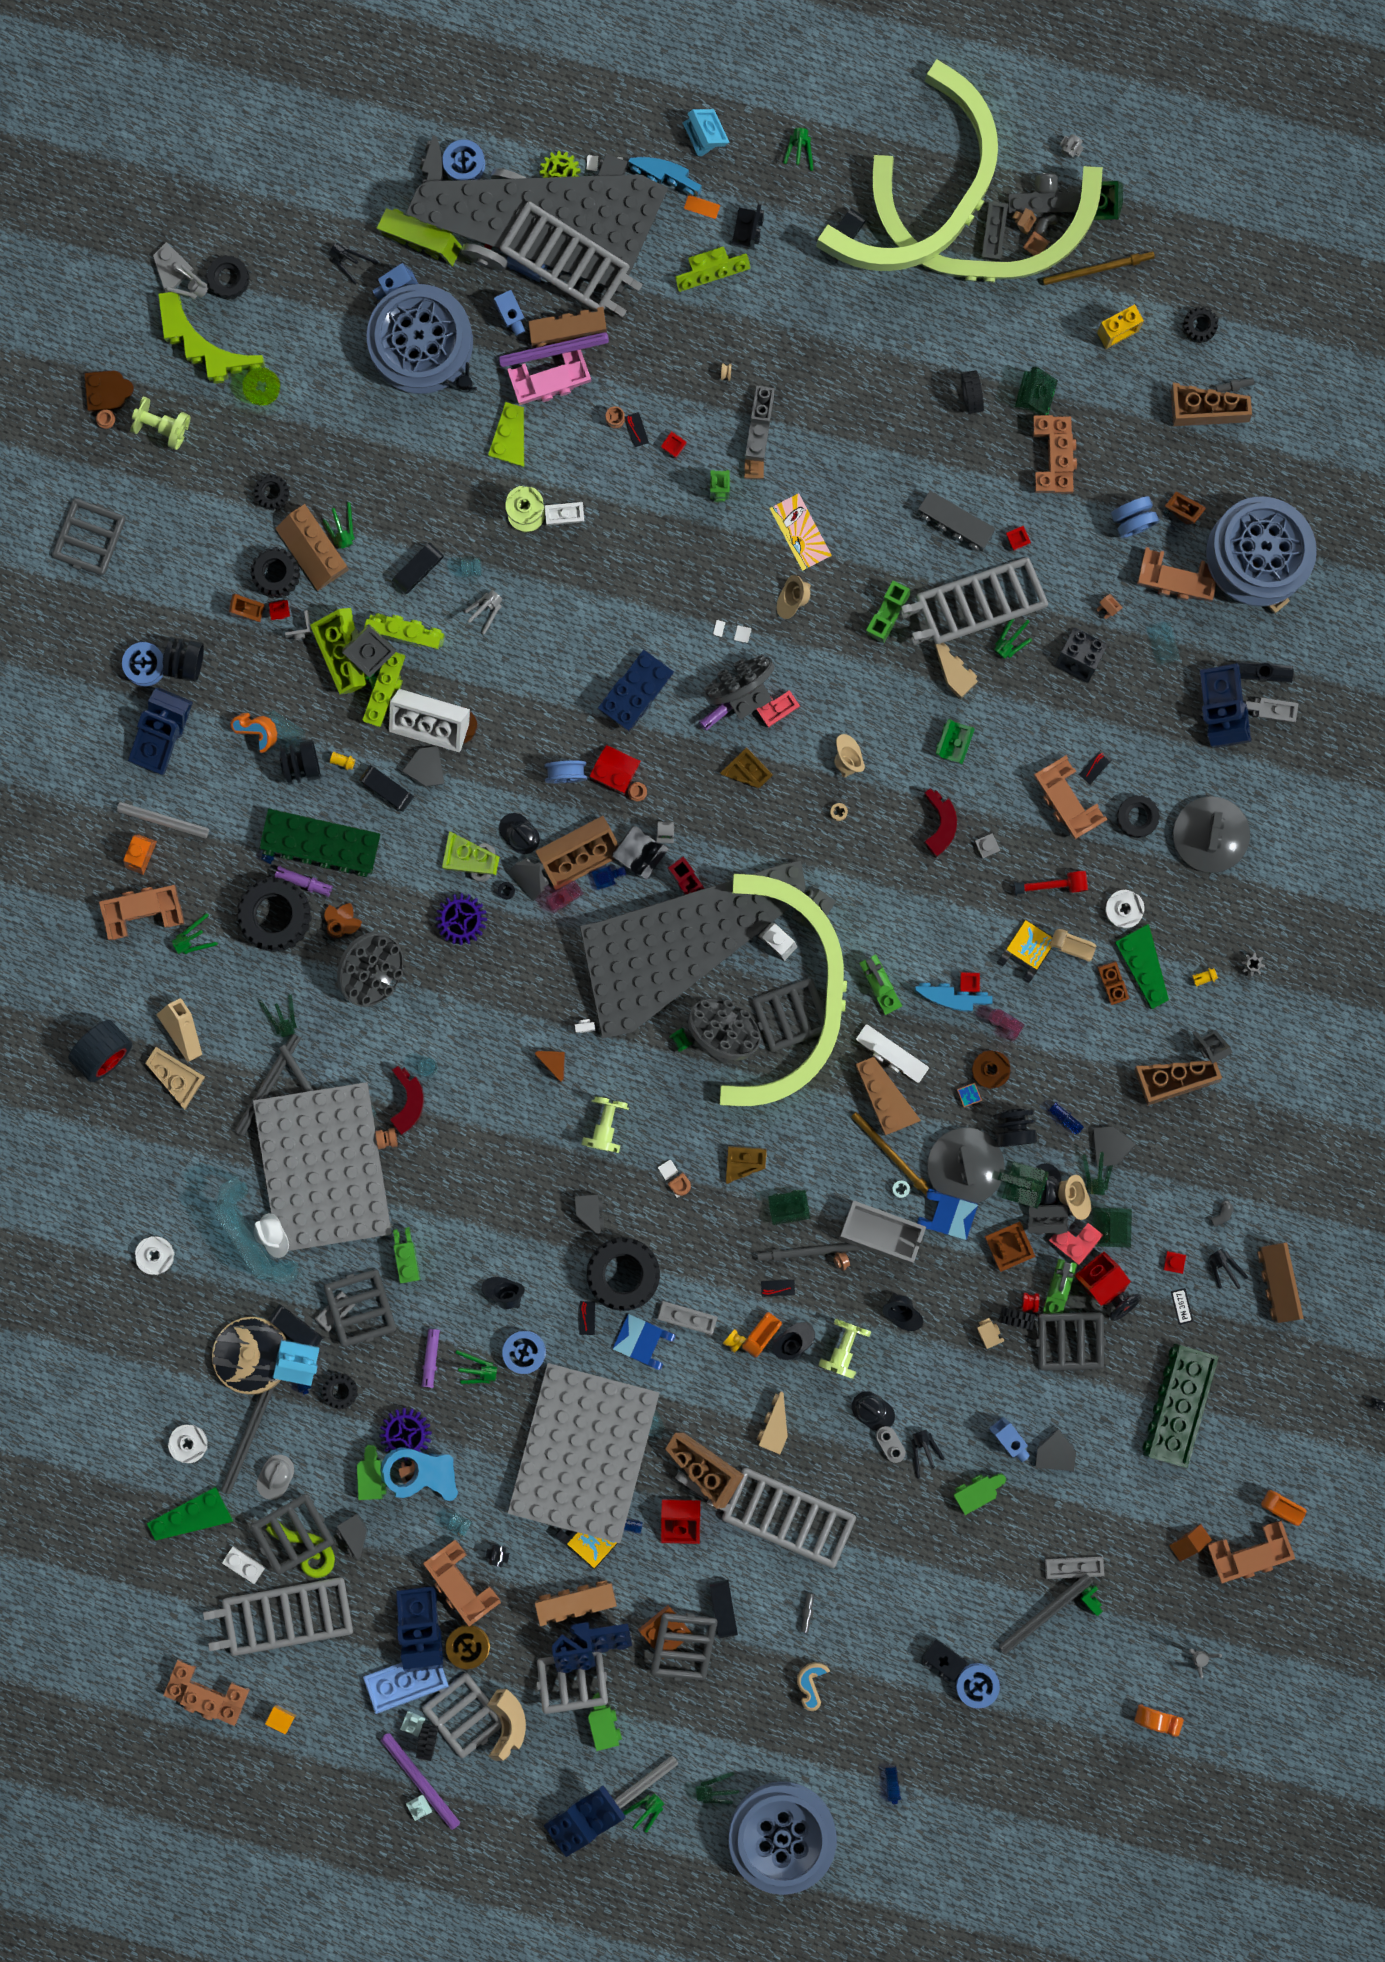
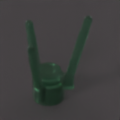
M291 994L288 995L291 1022L289 1019L284 1020L279 1005L275 1004L280 1019L278 1025L263 1001L259 1000V1004L281 1038L294 1034V1028H297Z
M1100 1152L1098 1178L1093 1179L1092 1182L1087 1157L1085 1154L1083 1155L1087 1180L1086 1189H1090V1194L1105 1195V1190H1108L1113 1165L1109 1166L1104 1181L1102 1179L1104 1152Z
M734 1772L708 1781H702L700 1786H696L697 1801L733 1804L732 1800L713 1799V1796L738 1794L739 1790L713 1791L712 1786L708 1785L734 1775Z

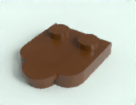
M118 371L85 373L89 412L120 409L125 405L126 398L133 394L134 386L132 382L124 379Z

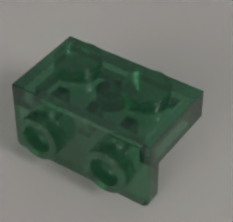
M794 1190L791 1193H775L772 1196H768L772 1225L811 1219L806 1190Z

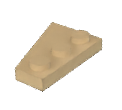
M155 1047L146 1064L183 1109L186 1110L204 1081L205 1076Z

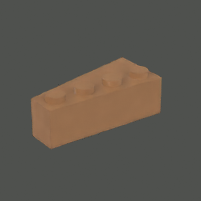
M598 307L597 312L583 310L577 316L570 313L562 314L556 320L555 317H547L529 321L532 348L603 332L607 333L604 307Z
M1179 383L1172 384L1173 426L1250 422L1252 416L1251 396L1229 392L1221 393L1212 389L1204 390L1196 386H1182Z
M875 1057L855 1065L884 1136L921 1121Z
M1211 1061L1156 1064L1151 1066L1142 1065L1135 1068L1147 1106L1219 1083L1222 1080L1217 1062L1212 1064Z
M675 1433L665 1450L688 1473L689 1478L700 1487L701 1492L712 1501L716 1509L725 1508L744 1475L687 1434Z
M607 1580L596 1582V1586L588 1587V1584L578 1586L577 1591L570 1592L569 1589L558 1591V1595L552 1597L550 1593L539 1596V1600L535 1602L540 1626L547 1625L546 1622L549 1621L559 1622L570 1616L571 1618L585 1615L586 1612L593 1613L617 1606L612 1582L607 1583Z

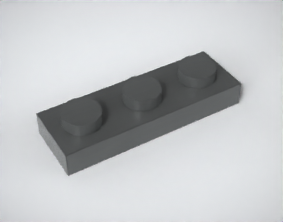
M989 201L981 259L996 261L1001 259L1008 208L1006 203Z

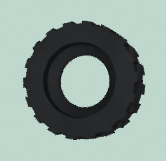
M224 255L223 257H218L215 261L213 260L208 267V273L206 274L208 285L219 298H225L226 300L236 299V297H240L247 290L250 277L245 264L239 258ZM224 269H233L237 273L236 283L229 287L223 286L219 281V274Z
M977 370L961 373L962 392L967 413L983 412V393Z
M1144 795L1129 797L1119 806L1116 820L1119 824L1118 827L1131 838L1146 837L1159 824V808H1157L1156 803L1151 798H1147ZM1140 807L1146 811L1148 818L1144 825L1135 826L1129 821V813L1133 808Z

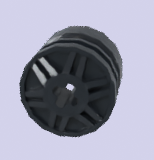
M170 637L163 654V675L169 677L172 673L173 678H177L180 671H182L184 680L197 682L203 662L204 644L202 642L190 641L187 648H185L184 639L180 638L177 643L175 637Z
M313 740L300 742V751L297 752L293 744L289 745L290 753L287 752L285 745L280 746L281 769L288 785L294 784V775L297 782L301 783V774L304 773L308 781L321 779Z
M1011 1109L993 1115L994 1120H1003V1123L994 1124L995 1128H1004L1003 1133L996 1135L997 1148L1037 1143L1036 1130L1027 1129V1125L1035 1123V1119L1026 1120L1025 1117L1034 1115L1033 1110Z

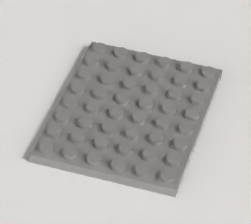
M368 1082L253 1100L271 1214L278 1217L288 1238V1251L392 1234Z
M548 1363L508 1514L621 1543L660 1392Z

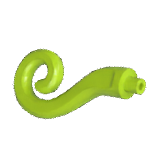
M279 1522L289 1542L304 1543L297 1531L289 1530ZM270 1523L266 1524L268 1527L265 1530L279 1540ZM307 1533L315 1546L325 1541L320 1536ZM331 1546L322 1551L325 1557L322 1567L313 1569L308 1564L311 1558L319 1560L321 1557L320 1553L300 1563L301 1569L306 1575L312 1578H321L332 1571L335 1555Z

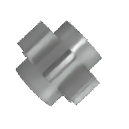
M1073 134L1069 138L1064 136L1060 144L1062 147L1061 153L1068 158H1073L1074 155L1079 157L1084 148L1081 146L1083 141Z
M1253 953L1251 958L1245 955L1246 962L1240 963L1245 966L1242 972H1250V977L1253 976L1254 972L1260 975L1259 969L1265 967V965L1261 964L1263 957L1257 958L1256 953ZM1250 961H1256L1257 964L1255 965V968L1249 967V965L1251 964Z

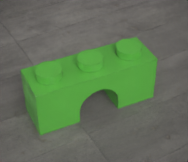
M892 581L884 596L880 610L874 615L866 630L868 636L885 643L902 610L901 606L905 605L911 594L909 588Z

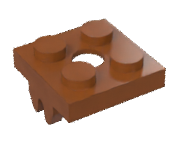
M669 1605L638 1629L654 1649L662 1614H677ZM668 1621L667 1628H670L673 1633L692 1634L685 1623ZM665 1640L663 1650L673 1651L684 1641Z

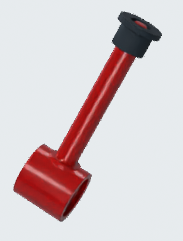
M1086 871L1067 873V879L1028 884H1024V882L1016 883L1014 881L1015 896L1017 894H1024L1025 891L1068 887L1069 893L1088 891Z

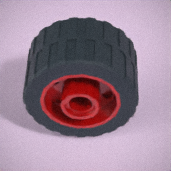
M105 1020L81 1037L71 1049L68 1059L89 1082H96L108 1075L122 1062L130 1052L132 1042L111 1020Z

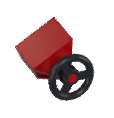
M1104 1251L1074 1275L1085 1291L1100 1306L1109 1303L1115 1306L1110 1315L1111 1321H1117L1127 1315L1141 1300L1140 1294L1126 1297L1124 1291L1131 1281L1121 1267Z

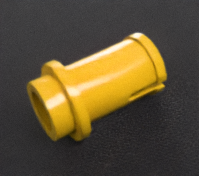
M333 752L330 763L344 767L345 770H352L355 759L352 756L347 757Z
M1208 968L1205 972L1192 975L1196 987L1210 981L1215 982L1218 979L1214 968Z

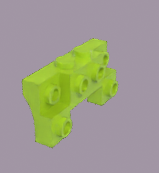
M375 613V616L370 615L369 619H366L364 626L365 628L370 624L385 639L420 648L422 645L439 650L440 647L442 648L445 639L444 633H441L442 630L433 627L430 630L425 629L422 622L412 619L410 622L404 621L403 617L398 615L388 617Z

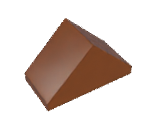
M1175 492L1165 505L1166 509L1186 525L1195 524L1206 509L1204 506L1178 492Z
M232 594L229 614L232 617L260 622L264 604Z
M537 1051L535 1055L560 1082H563L565 1052Z
M1200 1524L1169 1546L1181 1562L1200 1552L1212 1539L1202 1524Z

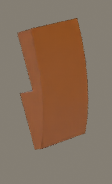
M1114 961L1097 967L1110 1004L1114 1005L1128 1000V992L1122 980L1117 962Z

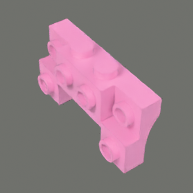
M581 350L563 353L564 365L530 376L526 364H522V367L513 370L511 368L507 369L519 405L535 400L546 402L553 399L552 396L558 394L560 396L571 393L570 390H574V387L591 382Z

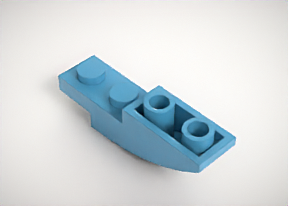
M650 157L630 158L628 161L629 167H631L630 170L637 175L641 173L660 184L663 183L664 179H667V183L674 187L678 185L689 196L694 194L698 197L702 191V185L687 178L689 170L678 164Z
M919 983V986H915V992L923 998L952 1010L972 1012L973 1005H992V996H988L987 992H977L976 996L969 995V992H957V995H954V987H950V984L940 983L938 987H931V983Z

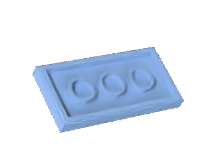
M402 1662L363 1677L375 1714L449 1687L443 1668L405 1673Z

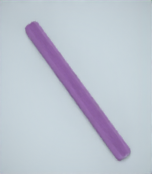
M606 332L503 355L499 357L501 367L520 364L607 344L609 337Z
M390 1733L384 1735L381 1738V1742L449 1828L455 1829L460 1824L457 1817Z

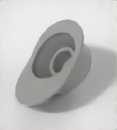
M274 1455L264 1464L257 1480V1490L265 1499H278L286 1492L294 1475V1464L291 1459L284 1455Z

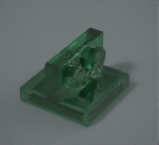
M1032 367L1031 371H1024L1015 407L1019 410L1035 411L1041 416L1049 415L1058 380L1039 367Z
M1013 1161L1011 1170L1007 1174L1000 1172L998 1180L1006 1183L1002 1198L1038 1209L1049 1172Z
M1093 1208L1092 1226L1104 1235L1095 1247L1131 1248L1132 1209Z

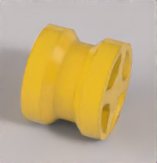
M734 1329L722 1344L729 1346L731 1351L735 1353L746 1338L738 1335L737 1330Z

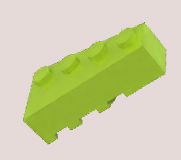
M386 208L377 226L378 231L382 235L403 245L408 242L411 248L419 252L424 249L432 258L438 260L441 257L447 262L446 264L452 267L462 248L461 244L453 236V232L421 222L412 216L408 217L402 211L395 208L393 210Z
M351 608L338 609L310 625L339 694L353 693L366 686L364 672L342 653V649L353 640L351 633L355 630Z

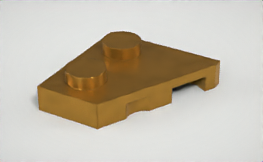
M747 747L721 772L723 776L757 788H761L773 776Z
M728 1146L726 1184L765 1169L767 1149Z

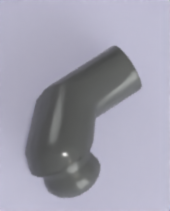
M1053 214L1040 219L1035 227V232L1045 238L1048 226L1058 223L1056 215Z
M1223 1201L1220 1204L1222 1208L1221 1213L1210 1219L1214 1227L1230 1220L1234 1209L1230 1201Z

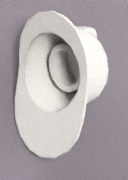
M271 1213L265 1214L260 1221L255 1223L254 1238L259 1244L264 1245L268 1253L273 1257H284L289 1249L288 1238L278 1217Z

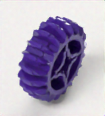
M460 893V899L458 900L455 894L452 895L454 900L452 902L449 898H446L445 900L448 905L446 906L444 903H441L440 906L444 910H437V913L442 916L435 918L436 921L442 922L436 925L438 929L444 928L440 931V935L447 933L446 941L453 937L452 944H455L457 939H459V945H463V939H466L467 944H470V937L477 941L475 934L483 935L479 928L486 929V926L481 924V922L487 921V918L481 917V915L486 914V910L479 911L483 904L480 903L476 906L475 904L478 902V899L474 898L471 902V895L469 894L465 900L463 893ZM460 904L469 905L476 912L464 913ZM454 906L455 916L446 921L448 911ZM458 910L460 911L463 917H467V919H465L463 923L465 928H463V925L460 924V922H456V920L459 919ZM477 918L476 926L471 932H468V922ZM448 926H460L463 935L451 932Z
M406 1408L402 1409L401 1415L398 1409L395 1410L396 1417L392 1413L388 1414L391 1421L383 1420L387 1427L381 1426L380 1429L384 1430L385 1433L379 1434V1437L386 1438V1440L381 1442V1445L388 1444V1447L384 1450L387 1452L390 1449H397L392 1442L398 1440L403 1441L409 1449L422 1452L420 1449L422 1447L427 1450L428 1446L424 1442H431V1439L426 1438V1435L432 1434V1431L425 1430V1428L430 1427V1424H423L427 1418L423 1417L420 1420L421 1412L414 1416V1409H410L409 1414H407ZM403 1418L412 1419L419 1426L409 1428ZM398 1421L399 1432L390 1437V1429L394 1422ZM403 1428L407 1429L406 1431L415 1430V1432L410 1433L408 1440H405V1437L396 1438L403 1433ZM421 1432V1440L414 1448L412 1436Z

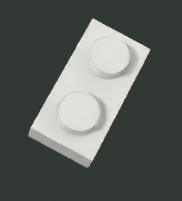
M583 502L545 505L546 525L584 522Z
M234 1546L222 1562V1564L253 1584L257 1582L266 1568Z

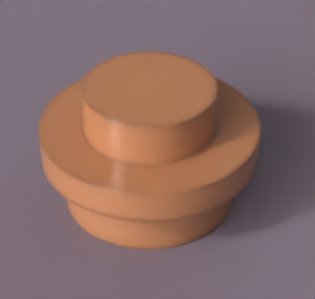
M102 410L97 414L96 422L101 428L109 429L115 424V415L110 410Z
M633 783L628 789V795L633 801H642L647 796V788L642 783Z
M837 1252L835 1254V1266L842 1271L846 1270L850 1266L847 1254L845 1252Z

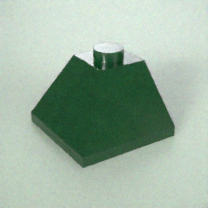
M1102 181L1100 200L1093 221L1119 220L1123 205V184L1120 181Z

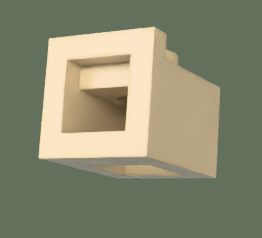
M990 1318L979 1322L980 1326L976 1328L986 1349L1004 1342L1003 1337H998L1001 1333L997 1324H993Z

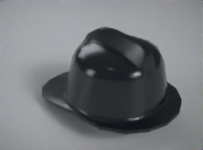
M509 813L502 818L499 824V832L513 850L520 854H530L536 850L540 842L539 833L523 815Z
M1048 1163L1040 1164L1032 1171L1030 1199L1034 1205H1057L1059 1202L1058 1190L1061 1175L1054 1165Z
M491 1277L481 1285L482 1293L488 1298L495 1300L500 1308L518 1309L520 1307L521 1297L525 1292L522 1284L504 1277Z
M893 1293L888 1303L882 1308L883 1315L903 1330L916 1331L923 1326L924 1320L922 1315L914 1309L912 1300L907 1296Z
M805 1322L792 1325L775 1338L772 1345L774 1355L782 1360L799 1359L804 1351L813 1344L815 1331L810 1324Z
M865 1391L854 1397L852 1412L863 1424L875 1431H878L883 1426L891 1427L893 1425L895 1412L885 1400L872 1392Z

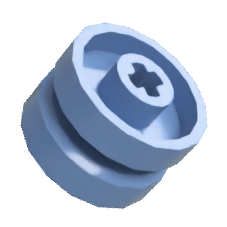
M1149 496L1131 501L1111 512L1113 521L1115 523H1122L1117 529L1121 538L1139 534L1159 523L1156 512H1148L1153 506Z

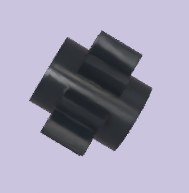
M492 1545V1549L487 1548L485 1558L489 1559L488 1564L503 1567V1562L507 1563L510 1553L506 1552L507 1547Z

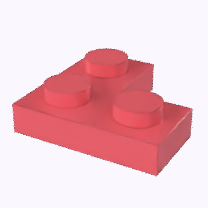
M789 690L774 701L761 708H757L756 711L769 728L798 709L800 705Z
M1087 1223L1077 1237L1067 1231V1233L1054 1234L1049 1241L1080 1265L1104 1235Z

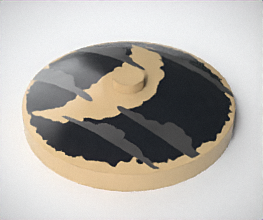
M245 1317L231 1322L220 1332L213 1346L212 1362L217 1376L228 1388L241 1394L255 1395L272 1389L281 1381L274 1379L273 1373L281 1340L287 1341L285 1335L271 1322L258 1317Z

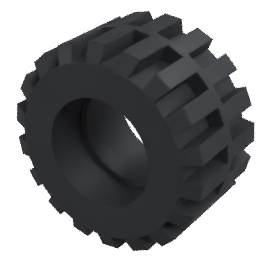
M273 547L272 550L267 548L263 553L262 551L259 552V556L253 559L254 564H251L252 572H250L252 581L257 589L270 598H282V595H290L289 592L295 590V586L299 584L298 579L300 578V568L292 554L286 552L285 549L281 548L279 550L277 547ZM273 563H281L286 567L285 577L277 583L268 582L265 578V570Z

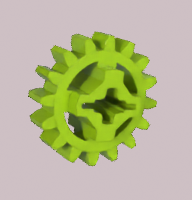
M558 151L556 156L551 152L550 159L544 158L546 164L541 163L540 165L544 169L540 171V175L544 176L542 178L568 177V174L572 171L571 177H580L576 174L581 173L580 168H577L579 162H573L575 157L572 155L569 158L568 152L561 155V152ZM552 164V170L547 173L549 166ZM558 169H560L561 171H563V174H562V175H560L559 172L557 173V170H558Z

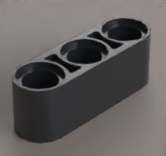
M850 208L836 227V230L854 239L867 218ZM820 250L821 254L837 263L838 259Z
M429 542L395 575L392 582L405 595L408 594L443 559L444 555Z
M372 765L368 766L359 779L360 782L402 812H404L414 798L411 793Z
M281 1304L277 1306L268 1318L269 1322L296 1343L317 1347L323 1339L319 1333Z
M729 1580L710 1582L714 1614L717 1619L718 1637L720 1639L737 1636L738 1632Z

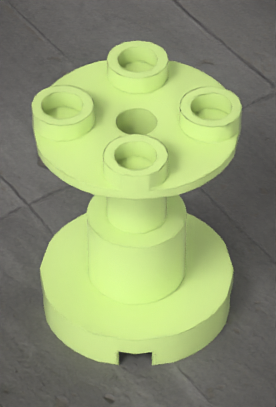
M143 396L139 405L140 408H136L133 412L132 419L135 421L131 426L130 432L137 434L142 428L143 423L157 428L158 433L169 437L168 447L178 450L185 438L183 436L185 429L188 430L190 415L181 412L177 419H173L166 415L161 418L148 413L150 399Z
M519 486L510 491L506 499V512L510 524L515 529L524 533L538 529L545 519V507L541 494L535 488Z
M595 1097L591 1102L604 1105L600 1125L596 1124L593 1139L583 1137L581 1145L619 1153L620 1145L612 1144L614 1128H611L615 1108L629 1110L627 1108L628 1104L619 1101H613L612 1104L609 1103L607 1098Z
M835 1318L834 1324L846 1328L839 1349L834 1348L830 1362L820 1359L818 1366L854 1379L856 1371L848 1369L853 1356L850 1353L856 1333L870 1337L871 1331Z

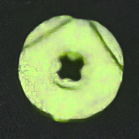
M256 367L248 371L243 378L242 391L251 403L261 406L269 405L278 397L280 381L277 375L270 369ZM259 381L266 383L264 391L256 390Z

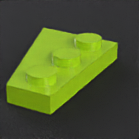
M505 402L488 457L524 468V407Z
M449 831L442 868L452 871L496 875L500 857Z

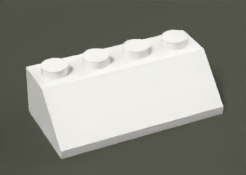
M399 689L390 701L389 732L460 752L469 726L470 709Z

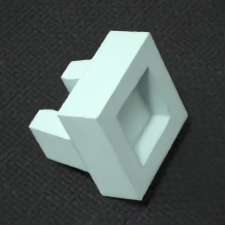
M407 1711L400 1730L418 1737L426 1718Z
M423 1794L406 1803L415 1821L432 1812Z

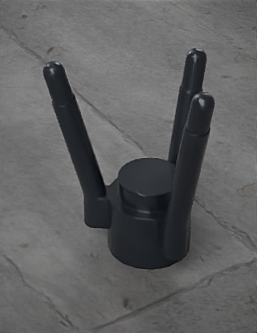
M335 243L329 252V255L333 258L332 262L355 285L357 281L340 261L344 262L348 259L358 264V261L349 255L351 253L373 263H378V260L350 249L346 245L342 246L339 243Z
M466 362L465 375L461 376L457 383L450 380L445 381L453 386L454 389L459 388L464 393H474L477 390V387H473L472 380L469 377V362Z
M1222 1248L1209 1256L1211 1258L1209 1263L1218 1288L1221 1289L1222 1285L1216 1265L1218 1268L1223 1266L1237 1289H1240L1241 1287L1227 1263L1230 1262L1245 1279H1248V1276L1230 1257L1228 1252H1224Z
M927 1429L912 1434L914 1439L911 1440V1443L913 1445L917 1479L920 1478L917 1445L919 1448H924L932 1469L935 1466L928 1449L930 1443L940 1459L944 1460V1456L934 1442L931 1433L928 1434Z

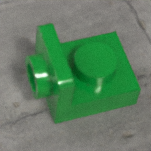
M1095 1585L1089 1586L1081 1592L1082 1596L1080 1599L1096 1616H1099L1103 1612L1100 1608L1102 1604L1095 1596L1093 1598L1090 1597L1098 1588Z

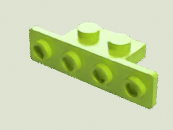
M723 246L689 257L688 261L692 271L678 275L675 279L677 288L681 292L749 270V258L747 254H742L729 259Z
M396 652L382 665L364 714L363 722L381 727L386 712L390 710L391 699L394 697L396 690L401 689L403 680H401L400 671L405 655Z

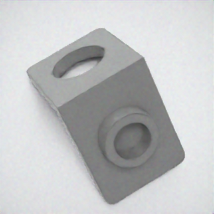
M307 610L304 611L307 629L285 632L286 638L294 637V640H301L305 638V635H312L310 617Z

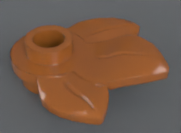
M351 903L342 905L338 909L329 905L325 910L324 918L328 923L327 932L331 937L340 938L344 934H353L360 928L362 921L353 918L354 910ZM335 925L340 926L338 932L333 931Z

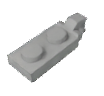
M1255 698V702H1244L1247 704L1248 711L1253 712V716L1296 723L1298 703L1267 698Z

